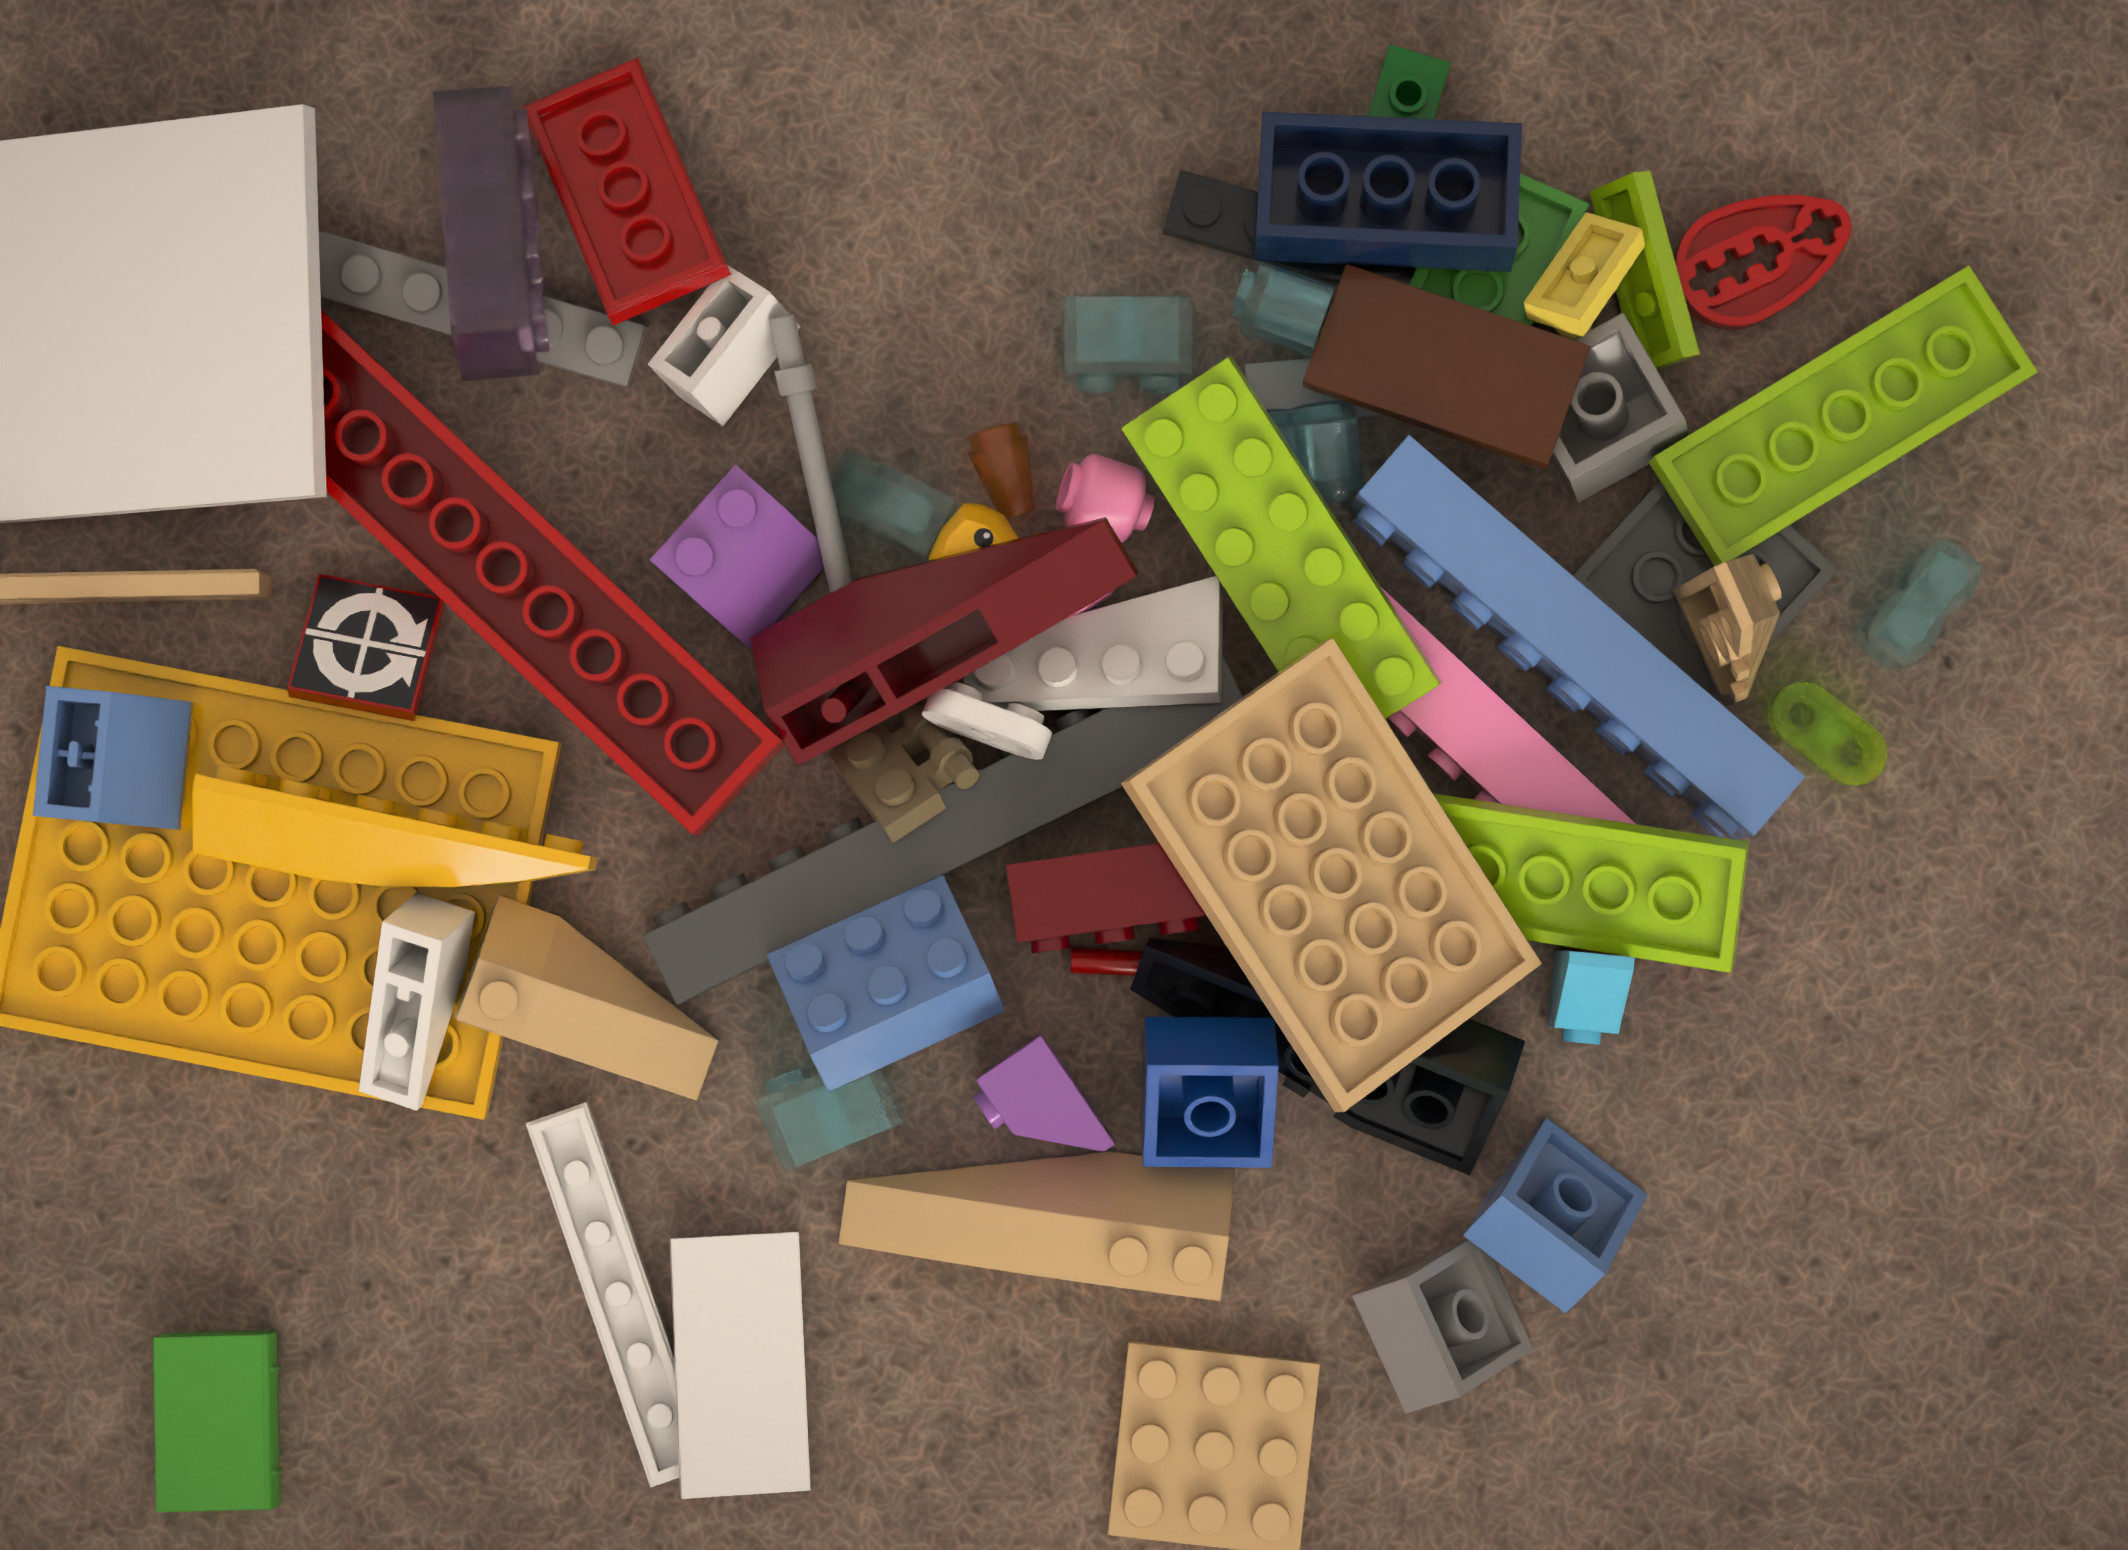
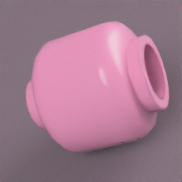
M1092 453L1087 455L1079 464L1071 462L1068 465L1059 486L1056 510L1063 513L1066 527L1106 517L1120 542L1123 543L1130 537L1134 529L1142 532L1145 530L1152 515L1155 497L1146 493V478L1141 469Z

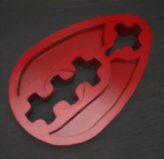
M1768 195L1738 201L1706 213L1685 232L1674 253V260L1688 311L1701 322L1724 330L1750 328L1783 311L1810 290L1832 267L1850 238L1852 225L1849 214L1842 205L1834 200L1805 195ZM1816 213L1821 221L1832 219L1835 223L1836 229L1828 236L1830 245H1824L1819 237L1810 240L1807 237L1796 243L1791 241L1800 237L1813 223L1811 214ZM1759 239L1764 247L1775 245L1779 254L1771 261L1773 270L1767 271L1762 263L1750 266L1742 274L1744 281L1742 284H1738L1733 276L1723 278L1714 286L1716 296L1709 297L1704 289L1693 291L1690 287L1689 282L1697 275L1695 266L1702 265L1707 273L1714 272L1726 262L1724 253L1730 252L1735 260H1741L1755 249L1753 240Z

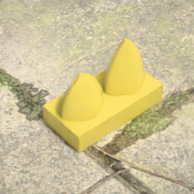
M1585 212L1523 302L1527 320L1553 327L1557 335L1571 340L1579 336L1584 337L1591 330L1592 323L1612 294L1617 290L1620 282L1645 247L1642 228Z

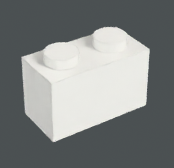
M729 265L727 266L731 275L711 283L648 363L654 372L681 399L721 426L725 425L777 358L769 319L790 315L771 292Z

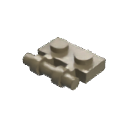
M921 701L899 712L900 716L904 719V725L894 733H891L885 724L880 722L828 753L836 771L892 844L946 809L938 792L952 782L960 789H968L979 778V772L972 764L973 757L969 749L959 738L950 737L945 729L924 718L922 711L925 705ZM928 749L931 753L930 759L917 766L912 758Z

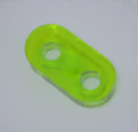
M1810 682L1795 683L1781 689L1772 699L1768 710V720L1773 733L1778 739L1834 782L1844 786L1862 785L1874 780L1882 772L1887 760V747L1882 735L1821 686ZM1796 703L1804 704L1810 710L1811 719L1805 727H1798L1790 720V710ZM1847 742L1856 744L1861 751V759L1854 767L1846 765L1840 757V750Z

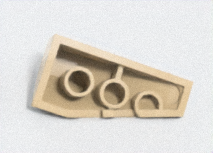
M1754 554L1721 563L1673 590L1724 707L1740 702L1748 697L1780 614L1775 603L1776 600L1782 598L1777 579L1767 563L1759 566Z
M501 895L497 896L454 1014L455 1019L463 1023L696 1101L719 1041L560 916Z

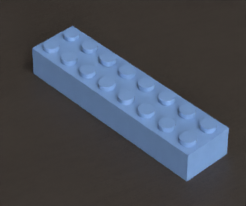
M1410 435L1406 437L1359 491L1349 506L1357 513V517L1352 523L1362 534L1380 547L1388 540L1406 556L1401 562V566L1414 579L1429 589L1436 582L1455 598L1449 604V607L1458 617L1475 630H1479L1482 625H1486L1503 639L1497 648L1510 662L1524 672H1527L1530 667H1535L1547 677L1551 683L1545 690L1553 699L1573 714L1578 709H1584L1600 723L1594 732L1606 745L1622 756L1627 751L1636 754L1648 765L1642 772L1645 778L1671 798L1675 793L1687 798L1697 807L1692 812L1691 817L1711 835L1716 837H1723L1725 835L1733 839L1755 836L1805 778L1801 772Z

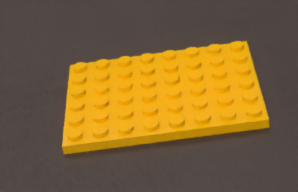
M57 646L49 686L108 691L193 702L181 829L175 830L33 816L42 732L41 725L0 927V1026L383 1100L359 1092L382 921L411 896L419 893L475 911L466 971L423 1105L420 1108L482 1120L488 1119L504 1036L455 1019L454 1014L497 896L501 895L530 906L534 881L464 888L386 887L315 879L193 853L192 786L195 774L215 777L217 765L269 775L267 786L269 789L279 790L281 779L331 788L333 790L330 801L355 806L357 794L396 802L393 815L418 820L420 807L459 815L456 828L481 833L483 821L521 828L519 841L542 846L562 743L416 715L415 721L291 698L285 689Z

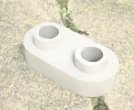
M954 682L945 689H941L928 696L922 715L931 723L953 733L1021 757L1035 760L1043 759L1052 732L1042 725L1045 717L1038 711L1016 703H1009L1007 709L982 701L984 695L980 691L959 682Z

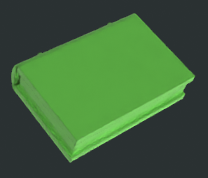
M277 1330L162 1333L161 1336L153 1337L156 1512L266 1510L281 1505L280 1473L283 1471V1468L280 1466L278 1370L282 1368V1365L278 1364Z

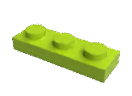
M1651 171L1633 172L1589 191L1595 215L1642 228L1645 247L1620 282L1616 294L1621 313H1624L1657 371L1700 355Z

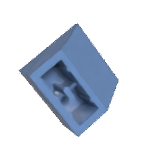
M46 686L33 816L180 830L193 702L108 691Z

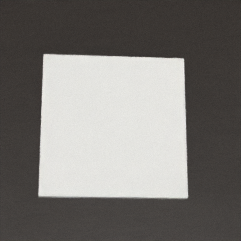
M300 104L0 141V524L327 497L315 108Z

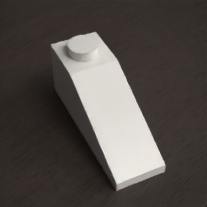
M415 893L382 921L359 1092L416 1111L423 1105L466 971L475 911Z

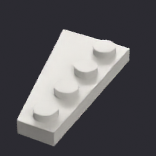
M1217 576L1083 612L1069 619L1066 618L964 677V684L980 691L984 695L982 701L1003 709H1007L1009 703L1024 705L1036 711L1221 703L1223 585Z

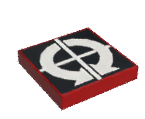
M319 574L287 686L289 697L415 721L441 625L445 603L437 596Z

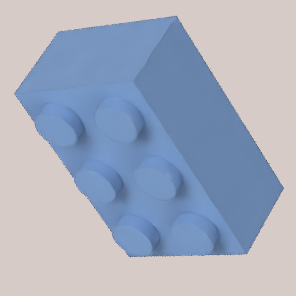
M940 875L766 954L806 1048L828 1092L1005 1012L987 966L944 875Z

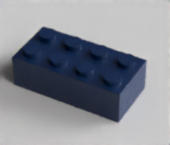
M1262 112L1254 260L1511 272L1518 244L1522 123Z

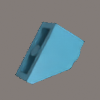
M1554 950L1547 1026L1563 1028L1562 1041L1600 1045L1601 1032L1619 1034L1634 971L1635 957Z

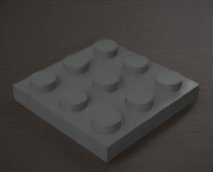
M1659 480L1572 576L1717 701L1720 699L1673 592L1677 587L1715 566ZM1791 525L1737 557L1740 558L1754 554L1759 566L1765 563L1769 565L1779 584L1782 598L1776 600L1775 603L1780 614L1767 647L1839 570Z

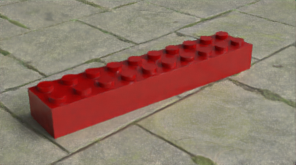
M321 309L327 493L692 835L700 837L785 746L781 738Z

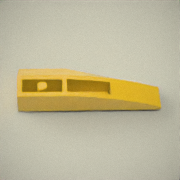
M217 765L215 777L195 774L193 781V853L315 879L386 887L464 888L531 882L594 871L598 861L597 857L582 854L583 841L546 834L544 846L519 841L521 828L483 821L481 833L456 828L459 815L420 807L418 820L393 815L396 802L357 794L355 806L330 801L333 790L331 788L281 779L279 790L267 788L269 775Z

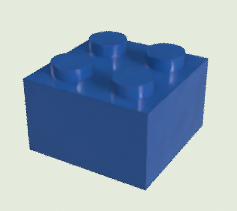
M1145 1017L1140 1114L1143 1167L1272 1168L1279 1069L1274 1018Z

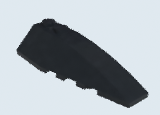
M1149 938L1133 979L1131 991L1173 1017L1273 1018L1227 947ZM1468 1019L1345 1112H1335L1333 1117L1353 1129L1470 1176L1510 1091L1525 1041ZM1274 1020L1279 1064L1278 1072L1286 1076L1283 1086L1303 1098L1311 1092L1328 1103Z

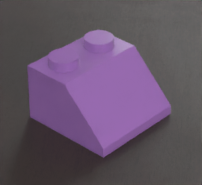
M736 464L650 559L653 564L751 651L750 638L776 623L824 570L818 539Z
M1040 1033L996 1063L976 1079L982 1090L976 1093L973 1098L994 1129L1005 1123L1013 1135L1103 1152L1115 1145L1113 1136L1043 1033Z

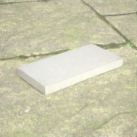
M799 1232L669 1238L680 1498L811 1491Z

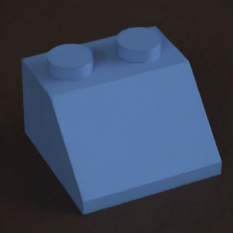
M1545 1118L1485 1196L1463 1236L1564 1313H1567L1606 1275L1648 1194L1548 1118Z

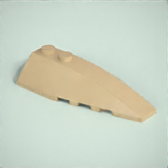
M1102 1151L1027 1161L847 1180L838 1244L1033 1276L1221 1301L1230 1232L1235 1168L1143 1167L1142 1155Z

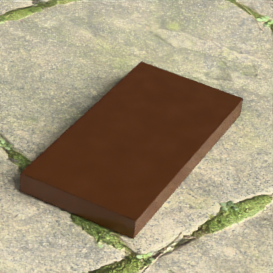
M1346 264L1303 379V388L1547 470L1591 346Z

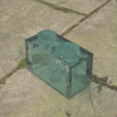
M1064 296V381H1077V391L1089 393L1115 391V381H1141V391L1168 393L1179 390V381H1191L1192 297Z
M884 1067L828 1092L819 1073L804 1079L800 1068H797L764 1082L768 1094L754 1101L783 1172L895 1127L905 1121Z

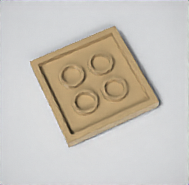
M1128 1340L1107 1534L1110 1536L1235 1550H1300L1320 1363L1317 1361Z

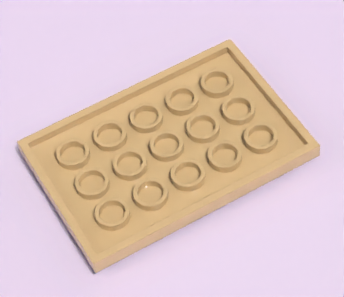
M1333 638L1322 641L1121 782L1128 796L1334 1112H1345L1542 964Z

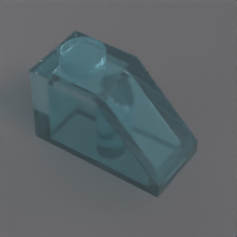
M847 449L844 450L830 477L839 518L924 562L928 561L929 554L943 525L958 509L956 499L895 468Z

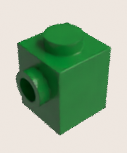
M1390 44L1368 116L1434 119L1451 62Z

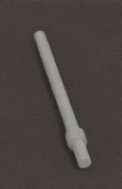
M795 314L769 319L780 370L774 371L779 396H786L828 588L831 593L853 581L811 392V390L817 389L812 363L805 364Z

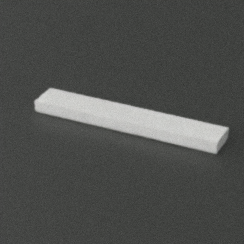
M585 1102L526 1123L649 1485L654 1487L679 1478L674 1349L589 1102Z

